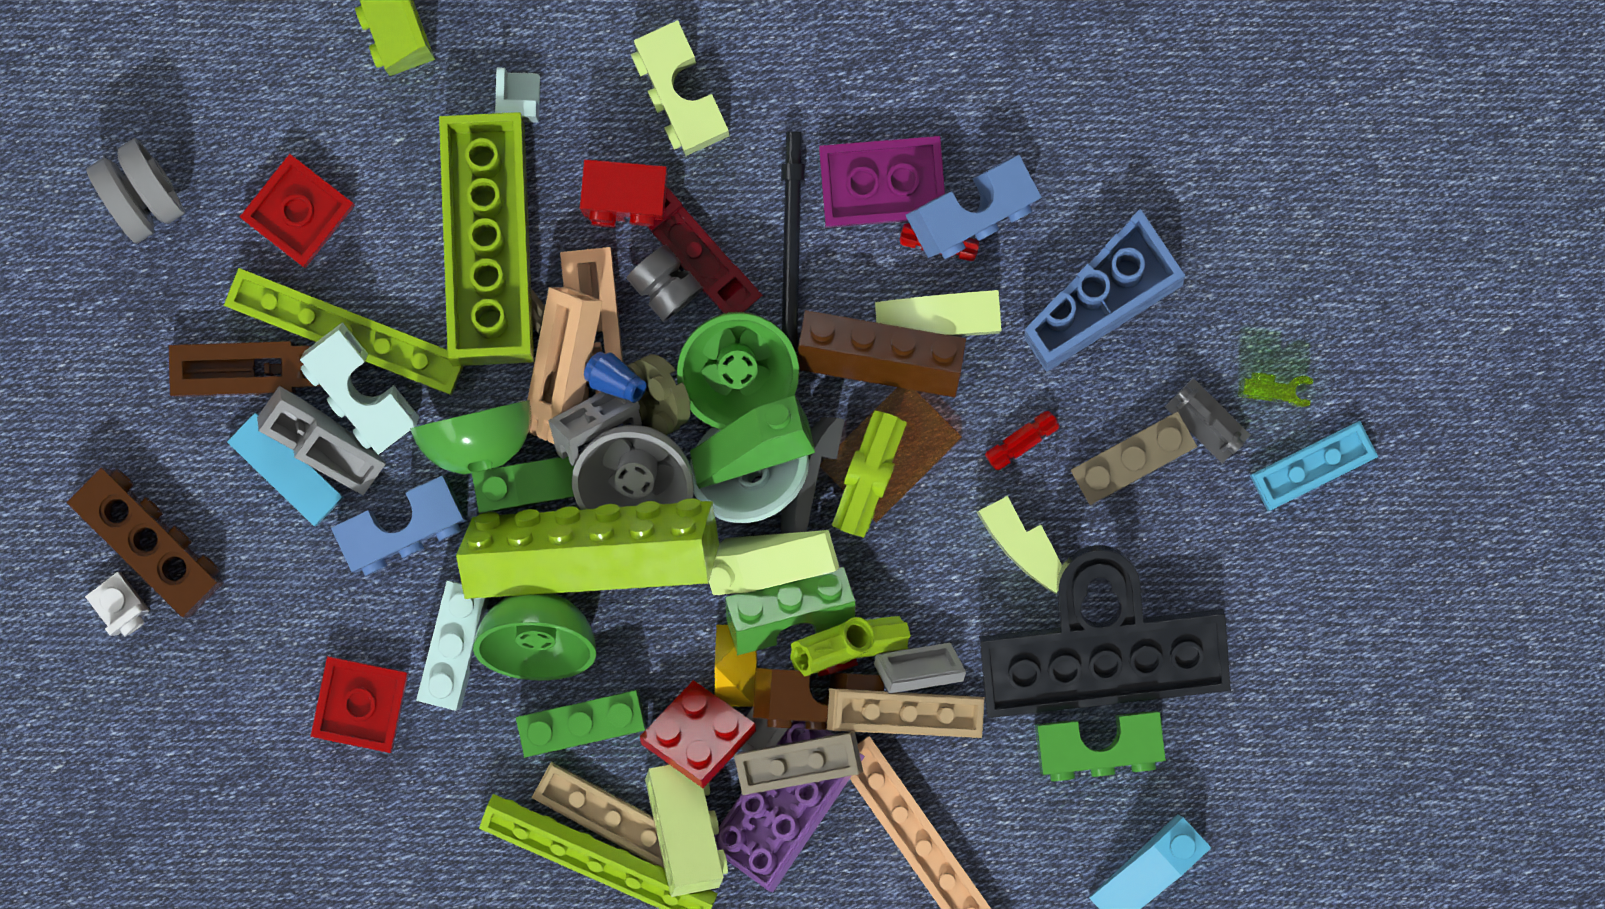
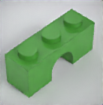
M844 567L834 572L725 597L727 624L737 655L776 646L779 633L796 624H812L815 633H819L855 617V599Z
M639 689L516 717L524 758L637 733L647 729Z
M1147 711L1115 715L1117 728L1115 739L1108 747L1100 750H1092L1085 746L1080 737L1079 723L1076 720L1034 724L1040 773L1042 775L1050 774L1051 781H1064L1075 779V771L1091 770V777L1116 774L1115 767L1131 765L1132 772L1156 770L1155 762L1166 761L1160 712Z

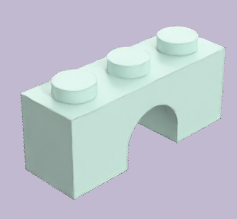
M342 322L304 351L300 359L304 364L301 366V370L314 386L320 384L328 393L327 401L333 411L341 418L346 415L356 427L353 429V433L361 445L366 449L372 447L379 455L409 432L410 428L417 426L419 415L394 385L383 394L374 397L365 396L355 389L352 384L351 373L365 362L368 353Z
M446 582L416 701L455 711L462 708L471 672L470 661L475 635L482 619L485 617L490 597L465 599L462 583Z

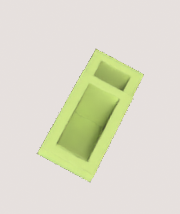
M999 290L875 302L876 323L956 337L999 334L1002 331Z
M1008 496L977 511L989 534L1004 553L1028 576L1057 595V578L1062 564L1042 525H1038L1026 532Z

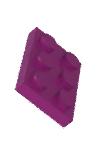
M940 136L819 146L825 228L907 222L906 214L945 194Z

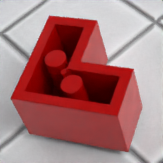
M584 159L580 200L581 212L585 218L592 221L591 225L616 227V221L625 222L626 217L630 218V224L654 226V220H664L668 179L667 167Z

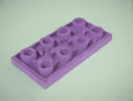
M793 720L792 728L786 730L777 745L834 734L828 730L805 729V721ZM859 752L862 761L865 756ZM851 776L747 795L741 794L719 826V834L714 835L717 850L723 849L728 862L766 890L773 893Z

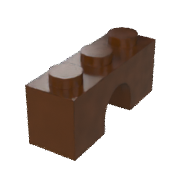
M756 668L753 718L767 719V727L792 728V720L805 721V729L827 730L829 691L826 697L818 703L810 692V675L804 677L797 670ZM830 674V688L884 691V683L880 675Z

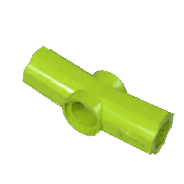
M874 410L864 434L860 450L855 451L844 481L846 488L833 520V527L852 535L865 537L875 514L879 497L883 498L895 466L892 462L906 428V421L894 415Z
M900 616L868 620L854 617L838 626L793 642L791 644L790 659L795 670L800 671L805 677L837 664H845L856 658L908 649V640L911 636L908 623L904 622Z

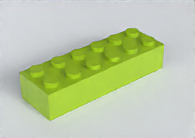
M521 112L439 116L448 359L452 366L534 362L525 124Z
M694 498L684 499L678 503L659 504L655 501H647L637 506L619 507L616 504H605L596 509L579 510L577 507H564L551 512L527 509L517 514L499 515L496 512H485L472 517L456 558L465 599L708 584L719 548V538L713 501L700 502V500Z

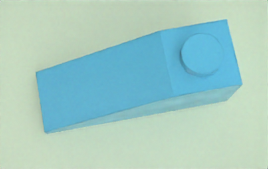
M1177 814L1089 898L1099 909H1141L1180 878L1211 847L1184 817Z

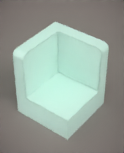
M497 67L495 113L521 112L524 122L539 123V74L508 73L506 68Z

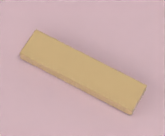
M829 688L827 730L982 738L985 697L906 692L889 694L887 691Z
M554 762L549 764L532 799L648 862L664 867L652 815Z

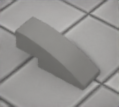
M281 386L277 388L257 417L259 432L294 451V458L362 495L365 494L386 465L383 458L371 448L366 449L347 429Z

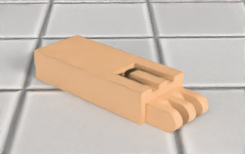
M611 247L560 252L563 287L571 288L602 301L596 332H603L605 354L613 353L623 362ZM601 342L594 343L592 356L602 352ZM588 381L586 382L583 401L589 399Z
M549 287L527 400H530L531 405L529 434L554 444L548 420L583 402L587 382L584 378V370L592 356L602 305L601 300L571 288Z

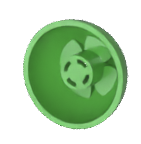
M747 312L720 314L698 326L683 345L677 365L678 384L683 382L687 390L690 410L706 424L721 430L756 407L794 396L799 380L797 355L785 333L771 321ZM731 356L734 357L730 359L727 364L724 363V361H727L728 358H730ZM743 356L748 360V362L751 361V364H748L747 361L743 359Z
M530 400L413 427L410 430L421 452L438 467L463 475L504 465L523 446L531 424Z
M552 593L508 596L494 605L482 619L473 645L476 658L484 666L497 673L525 680L545 681L575 676L587 670L596 658L595 638L586 617L569 600Z

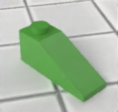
M794 395L752 409L692 449L690 454L696 484L701 489L815 453L808 418Z
M568 456L564 459L560 457L472 473L478 511L481 514L485 512H498L573 498L572 474L575 465L571 466Z

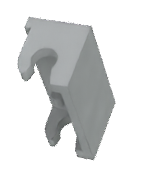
M600 392L548 420L557 454L562 459L569 456L568 459L571 466H573L579 458L577 447L620 424L625 426L631 423V425L642 426L639 402L632 403L629 400Z

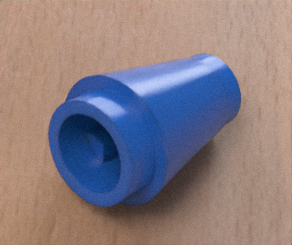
M598 352L590 358L585 367L584 378L594 390L629 400L632 403L639 401L645 393L646 382L640 379L637 374L613 353L605 354Z

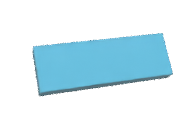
M254 413L227 443L316 527L341 502L344 496L316 469L294 458V451L259 432L257 421L259 414Z
M1357 421L1251 474L1250 477L1267 511H1270L1377 458L1378 455L1361 421Z

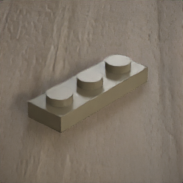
M1177 411L1071 469V472L1089 505H1092L1197 448V445Z
M855 731L743 751L734 755L742 795L852 776L863 772Z

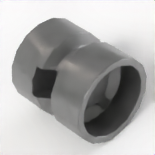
M667 245L661 246L645 258L626 278L641 296H650L649 306L663 322L684 308L703 289L689 271H680L681 261Z

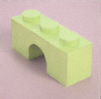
M677 20L635 39L634 44L637 52L630 55L639 75L643 76L648 73L654 88L647 92L656 112L659 113L665 110L671 125L664 127L674 150L682 147L685 156L729 137V130L712 94L699 100L691 101L681 98L673 88L674 80L678 73L696 64L695 56L679 21Z

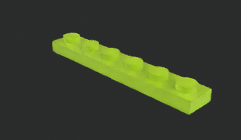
M238 268L223 305L314 342L320 340L343 322L368 353L365 362L451 396L463 369V366H452L448 359V350L240 268Z
M495 794L492 795L486 807L479 829L659 909H711L718 893L712 890H705L671 897L664 867L646 862L631 855L626 850L617 849L594 839L587 833L576 831L558 823L549 816L540 815L520 806L513 800L504 799Z

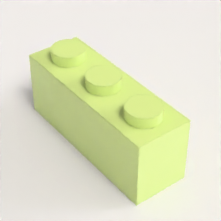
M671 765L649 768L645 782L671 897L719 888L724 878L723 874L728 873V865L724 850H717L714 835L719 834V826L715 811H708L705 796L710 795L709 783L704 788H701Z

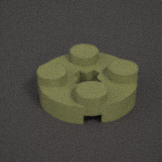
M649 354L626 365L640 379L646 382L645 393L638 401L641 422L645 427L658 430L667 436L679 430L681 425L687 423L690 417L689 396L683 382L676 385L670 373L676 370L668 361L658 355Z

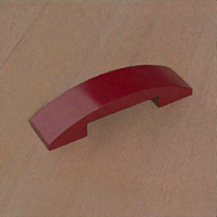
M667 187L664 220H654V226L646 227L662 246L667 245L681 261L680 266L683 270L689 271L703 287L702 291L723 314L745 312L763 295L744 273L731 262Z

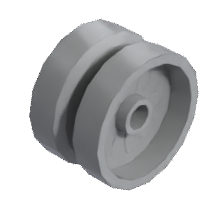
M133 138L118 148V160L125 175L113 161L105 157L87 167L86 172L96 192L125 234L134 243L138 244L154 234V222L146 207L149 208L159 221L166 224L184 215L185 210L162 167L150 155L143 144L137 138Z

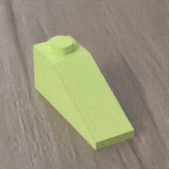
M829 530L726 538L719 543L709 584L713 595L748 593L834 572L840 567Z

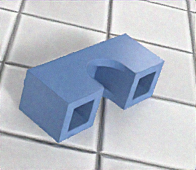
M1020 155L1014 156L972 178L980 194V205L975 213L962 208L953 191H950L906 214L928 258L941 253L943 258L947 259L964 250L966 247L963 241L975 235L979 241L1000 230L996 224L1000 220L1009 217L1012 223L1033 212L1030 204L1042 197Z
M442 475L405 493L412 507V518L408 526L400 532L389 533L380 526L374 512L369 510L332 527L333 534L351 572L358 573L363 571L365 576L371 575L387 567L385 559L400 553L402 559L423 550L422 542L429 538L437 536L438 540L442 541L461 532L459 524L467 521L447 477Z

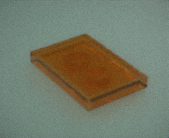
M897 387L875 409L876 411L894 415L907 422L892 462L895 464L883 498L879 497L875 508V514L872 519L875 523L962 438L915 390ZM874 411L839 445L837 459L826 458L820 464V468L843 491L846 488L844 481L855 451L860 450L864 434Z

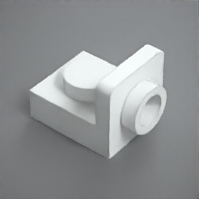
M121 572L115 573L85 596L108 626L105 630L110 636L119 635L120 633L124 637L130 635L145 623L141 617L150 611Z

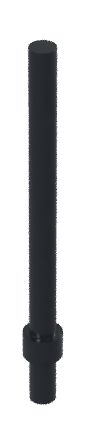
M786 132L785 164H781V181L785 182L782 331L792 343L797 355L801 182H805V164H801L802 132Z

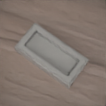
M951 643L876 654L874 662L889 694L963 682L966 670Z

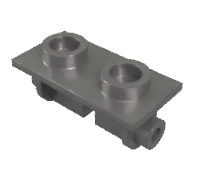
M1194 378L1165 406L1171 414L1178 411L1188 431L1222 464L1232 454L1236 453L1251 436Z

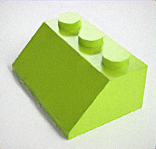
M360 0L361 6L355 7V11L363 31L370 29L375 43L368 46L377 68L384 66L385 71L389 76L435 60L414 0Z

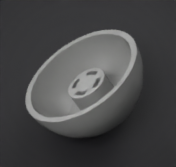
M619 426L598 435L581 452L572 474L573 494L580 510L596 509L605 504H616L619 507L637 506L647 501L671 504L693 498V474L684 452L671 438L658 430L645 426Z

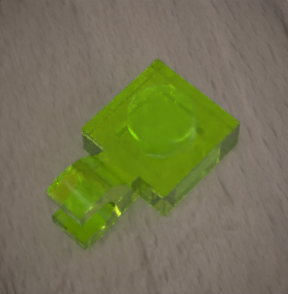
M1252 372L1251 379L1245 378L1239 383L1238 397L1271 402H1286L1299 408L1307 407L1311 400L1300 399L1296 395V387L1299 384H1313V379L1308 376H1298L1288 384L1275 382L1276 375Z

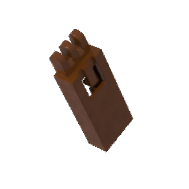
M291 341L169 345L170 396L268 395L274 394L279 386L296 394V388L322 386L320 384L314 386L305 378L301 370V366L304 364L300 359L304 351L311 346H295V343ZM281 358V364L264 363V374H281V376L255 377V359Z

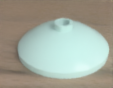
M712 427L701 438L697 446L721 431V429ZM809 455L701 489L696 484L691 459L690 467L694 482L693 493L700 502L713 501L715 517L733 523H750L763 520L781 511L797 496L808 474ZM762 476L757 482L751 483L755 477Z

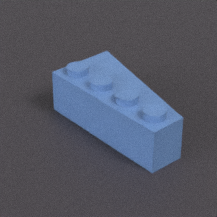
M1141 209L1132 216L1118 234L1111 238L1101 252L1077 274L1076 278L1025 328L1024 339L1046 372L1183 286L1185 274Z

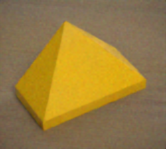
M716 625L715 696L730 706L753 707L757 650L737 655L728 625Z

